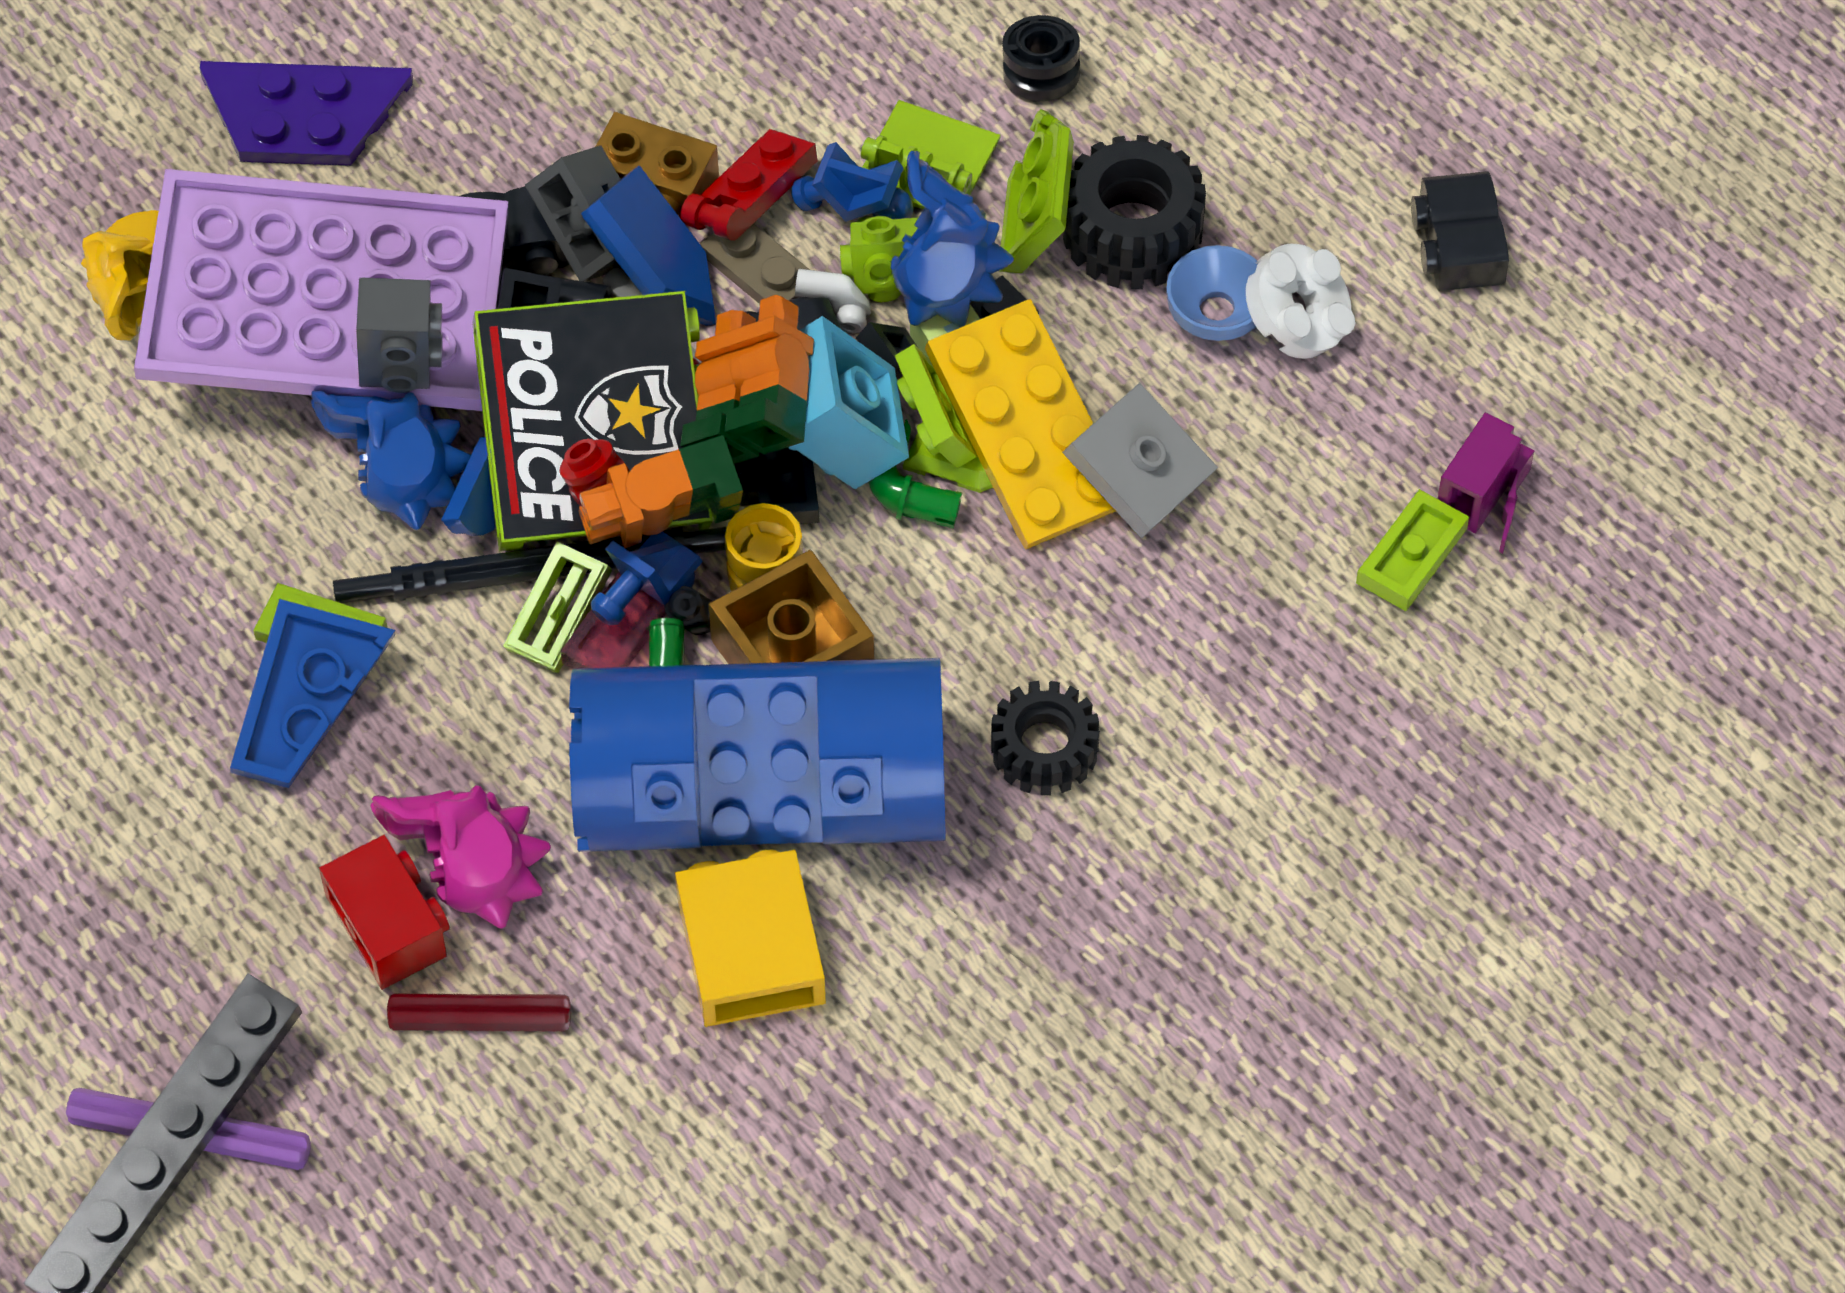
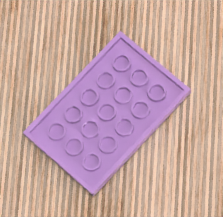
M165 169L134 365L135 377L139 380L312 395V391H323L327 395L334 394L335 396H376L389 400L404 398L408 392H391L384 387H359L356 334L359 277L431 280V303H442V367H430V389L415 388L410 392L416 395L419 405L482 411L472 321L474 311L492 310L497 307L508 221V201Z

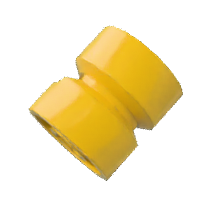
M761 503L748 506L733 516L727 525L725 533V547L728 560L727 576L730 590L733 591L803 553L800 524L791 512L778 505Z

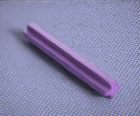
M79 1087L73 1089L69 1096L66 1115L68 1121L73 1125L130 1136L154 1102ZM227 1117L203 1151L299 1170L304 1168L308 1161L311 1142L309 1135L304 1132Z

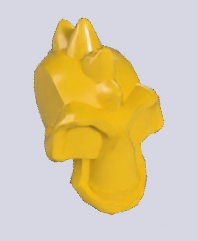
M156 210L132 213L118 219L105 232L98 231L83 238L82 247L85 258L82 259L81 265L87 269L88 282L86 286L91 292L94 302L100 305L104 314L103 317L105 318L104 325L110 335L116 340H131L139 333L138 327L142 321L159 212Z

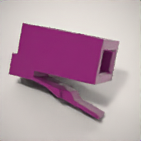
M1485 412L1441 476L1437 499L1469 516L1467 530L1476 534L1508 486L1511 487L1502 516L1505 528L1499 552L1503 554L1516 509L1517 490L1531 470L1535 450L1521 444L1522 439L1513 435L1514 426Z

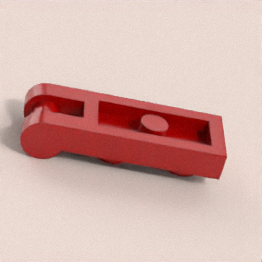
M769 129L701 195L692 193L685 199L681 209V220L688 227L697 230L709 227L713 229L714 234L718 237L735 241L792 187L795 180L800 179L818 162L816 144Z

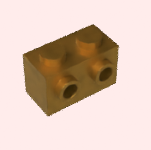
M615 111L596 146H602L620 179L640 165L680 219L685 199L692 193L701 195L719 177L717 145Z

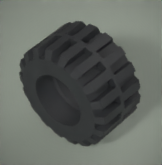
M1123 135L1112 137L1111 145L1106 146L1103 142H1099L1091 146L1090 156L1082 153L1075 160L1074 170H1071L1066 228L1063 232V241L1066 249L1071 248V259L1077 267L1087 262L1086 275L1097 280L1101 273L1107 275V285L1119 288L1121 280H1130L1131 289H1143L1144 280L1152 278L1156 287L1167 283V272L1171 271L1172 267L1181 257L1192 250L1199 249V244H1202L1206 188L1205 184H1201L1202 174L1198 166H1190V156L1183 150L1173 153L1171 151L1172 144L1162 139L1157 144L1149 142V136L1137 135L1136 141H1126ZM1124 203H1140L1154 208L1158 213L1146 218L1132 219L1119 216L1109 209Z

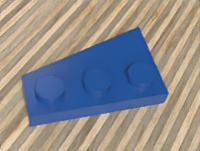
M279 599L230 766V773L289 788L395 637L396 630Z

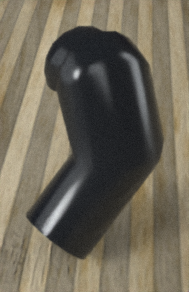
M681 586L679 590L670 596L668 603L664 606L667 616L683 621L684 629L694 635L711 632L709 603L713 601L693 588Z

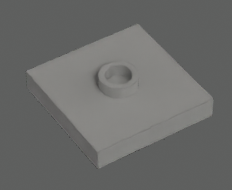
M1140 382L1062 452L1141 538L1218 468Z

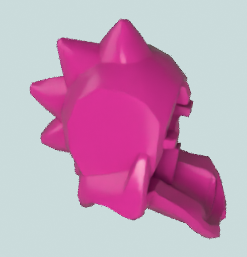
M477 785L470 792L454 793L452 790L433 795L401 798L373 796V802L370 805L372 812L391 836L400 841L425 838L428 854L433 853L435 858L433 859V865L436 871L430 872V881L439 883V887L436 889L437 896L442 902L461 913H475L497 928L502 929L507 925L514 902L537 897L543 893L542 887L528 867L545 856L550 851L551 845L546 840L523 834L530 815V808L528 806L501 808L494 793H486L481 786Z

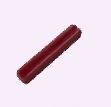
M394 993L389 996L387 1003V1020L389 1028L392 1030L566 1031L571 1023V1002L569 996L565 994Z

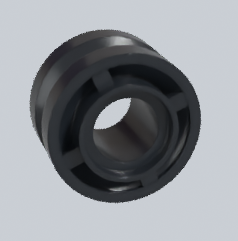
M1035 15L1018 20L1006 30L1002 41L1004 59L1003 78L1007 87L1014 94L1033 101H1050L1065 96L1075 88L1080 78V38L1078 32L1070 23L1054 16Z

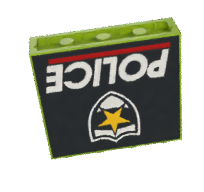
M685 291L474 311L472 328L499 552L522 550L524 542L587 536L579 514L580 506L571 496L570 488L559 473L565 453L573 444L583 439L607 440L613 446L616 454L624 461L629 471H631L635 465L644 460L683 448L680 446L682 428L684 424L695 421L699 397L695 385V373L699 364L694 365L691 347V342L700 340L697 309L695 307L687 308ZM708 509L673 520L668 527L698 524L699 530L709 529L713 521L711 510Z

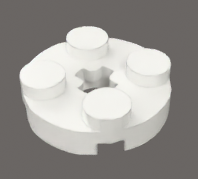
M1291 243L1273 249L1256 262L1258 264L1256 271L1248 277L1246 284L1248 310L1255 326L1264 337L1272 334L1279 342L1285 345L1279 349L1280 351L1295 358H1313L1336 346L1344 336L1351 333L1354 329L1355 317L1351 311L1349 292L1340 275V263L1333 253L1326 249L1315 251L1308 246ZM1297 292L1303 298L1306 311L1302 304L1294 303L1293 293Z

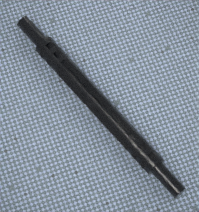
M727 526L683 532L682 527H675L672 530L663 531L696 554L726 550L725 533ZM642 534V542L640 544L625 549L629 552L638 550L651 535L646 536ZM613 537L590 544L589 541L563 544L607 564L611 569H617L605 549L612 541L624 548L621 537ZM554 546L446 561L442 559L424 564L420 562L402 567L401 565L391 566L390 573L333 580L335 601L339 603L394 596L395 601H403L409 597H416L417 599L431 594L439 596L446 595L452 591L537 580ZM567 561L559 577L568 576L574 563Z

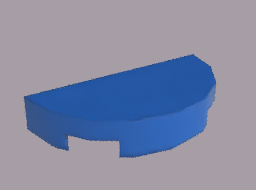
M485 437L479 438L441 519L454 534L482 536L494 531L496 528Z

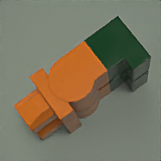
M773 295L760 300L759 319L757 322L756 318L744 311L729 310L717 315L715 336L697 341L695 358L702 361L695 373V385L699 395L696 419L683 425L681 447L684 448L724 435L733 463L736 464L758 457L759 452L768 454L804 442L809 379L808 356L813 355L814 339L797 329L799 307L782 296Z
M724 435L644 460L635 465L629 473L625 463L608 468L606 485L580 493L582 506L579 507V514L590 544L620 535L624 548L640 544L642 542V534L646 536L657 535L666 530L673 520L708 509L711 510L715 524L732 519L739 512L743 489Z

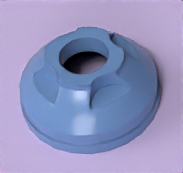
M1220 245L1195 249L1181 257L1172 267L1168 275L1166 287L1168 306L1174 320L1192 335L1215 341L1232 340L1244 336L1255 329L1256 326L1247 306L1246 284L1248 277L1256 271L1257 260L1242 250ZM1220 297L1229 301L1234 311L1226 319L1211 320L1202 314L1200 305L1209 298Z

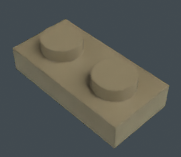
M755 224L749 227L735 241L718 237L712 233L700 243L706 251L707 261L759 304L760 300L773 295L782 296L789 301L799 298L795 297L798 269L810 270Z

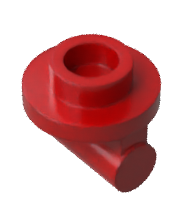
M583 439L573 444L566 451L559 473L570 488L569 492L579 506H582L580 493L606 485L608 468L623 464L624 461L616 454L609 441L603 439Z

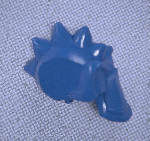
M910 151L907 157L909 190L913 198L920 202L925 209L914 224L918 229L912 237L907 234L904 235L902 239L904 250L899 257L894 255L891 259V270L895 286L904 296L908 319L911 325L917 326L938 315L958 327H963L967 323L971 301L999 303L1003 299V294L997 286L992 273L1012 264L1014 258L1004 248L995 243L1000 226L996 222L986 220V213L973 203V196L965 194L949 184L941 174L928 165V162L919 159L920 152Z
M323 391L311 392L313 410L325 430L336 439H357L358 452L366 453L359 455V465H365V470H358V480L366 481V483L360 484V492L369 503L383 512L397 515L414 530L421 529L431 508L448 506L456 489L450 477L463 472L471 457V454L451 446L461 427L459 420L434 419L430 406L419 405V400L412 392H408L404 398L390 400L377 396H335L334 394L327 395Z

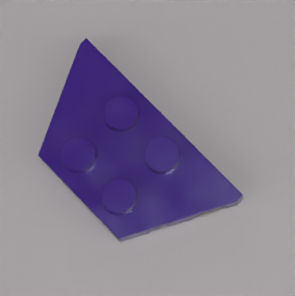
M200 61L199 67L202 80L212 96L218 115L230 135L231 143L240 162L351 166L364 150L367 138L377 132L389 117L388 110L403 91L408 92L413 85L412 68Z

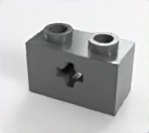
M601 145L561 157L525 184L579 281L584 282L606 275L615 267L621 268L581 215L585 209L621 180Z

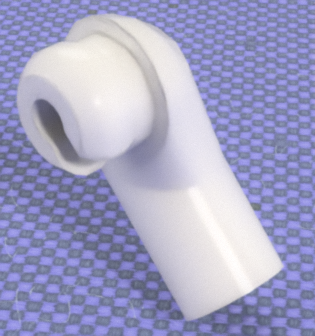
M798 269L795 297L829 298L832 308L838 313L837 320L841 330L844 332L859 333L866 327V318L871 314L870 303L849 276L840 273Z

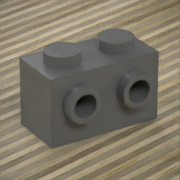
M359 277L356 325L359 387H384L386 390L396 393L410 392L415 388L430 389V367H442L443 352L442 303H431V280Z

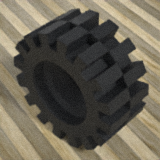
M1039 681L1029 682L1028 694L1024 695L1018 686L1010 691V702L1004 698L997 705V715L993 714L991 722V753H994L993 763L997 771L1004 769V779L1010 785L1018 779L1020 780L1021 791L1030 793L1032 786L1037 785L1041 786V795H1051V787L1054 785H1059L1061 793L1071 790L1073 779L1079 784L1087 779L1088 768L1093 770L1097 762L1100 734L1099 719L1097 713L1092 714L1093 704L1087 697L1078 703L1079 690L1069 686L1064 695L1060 693V682L1050 681L1049 691H1040ZM1051 723L1059 726L1066 733L1068 743L1057 752L1038 753L1024 745L1022 736L1029 727L1035 724Z

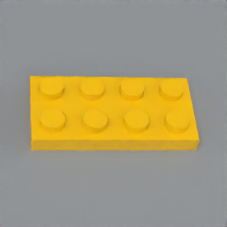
M1031 299L927 341L925 351L1025 550L1116 512L1062 453L1093 422Z

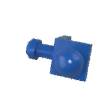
M837 142L827 145L815 178L805 176L795 180L792 185V199L801 210L810 211L820 207L822 200H826L845 222L871 213L873 217L885 216L891 219L911 218L913 214L912 199L908 193L896 187L904 168L898 160L870 170L857 166Z
M664 532L651 535L638 550L632 552L612 541L605 550L621 576L606 594L599 592L593 598L591 610L603 623L618 625L626 616L623 609L640 590L665 606L670 596L679 590L681 586L693 587L695 570L703 561L699 555Z

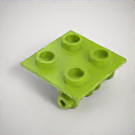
M898 100L877 139L866 138L861 150V158L866 160L862 168L870 170L898 160L904 168L896 187L908 193L912 199L913 206L925 209L920 202L913 198L909 190L907 157L910 151L920 152L919 159L928 162V165L941 174L954 188L971 195L1001 135Z

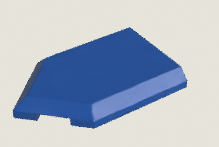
M639 165L585 209L581 215L642 295L685 291L687 308L695 307L697 309L699 323L705 326L715 325V309L706 251Z

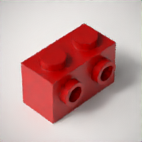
M385 834L319 867L327 900L381 990L447 957L443 933L450 930V926L440 904L434 897L424 900L416 886L421 883V878L413 860L405 850L396 854Z

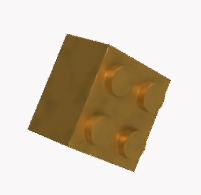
M811 549L709 603L711 641L728 664L875 659L874 634Z

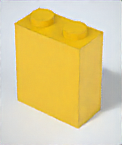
M796 849L784 852L762 850L750 855L747 859L726 863L704 861L692 865L688 870L675 872L677 899L704 1027L826 1004L825 977Z

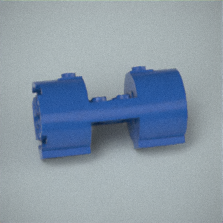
M940 658L574 668L572 670L569 709L570 713H574V719L571 721L569 757L574 836L580 837L577 839L578 852L701 848L702 846L823 842V845L946 841Z

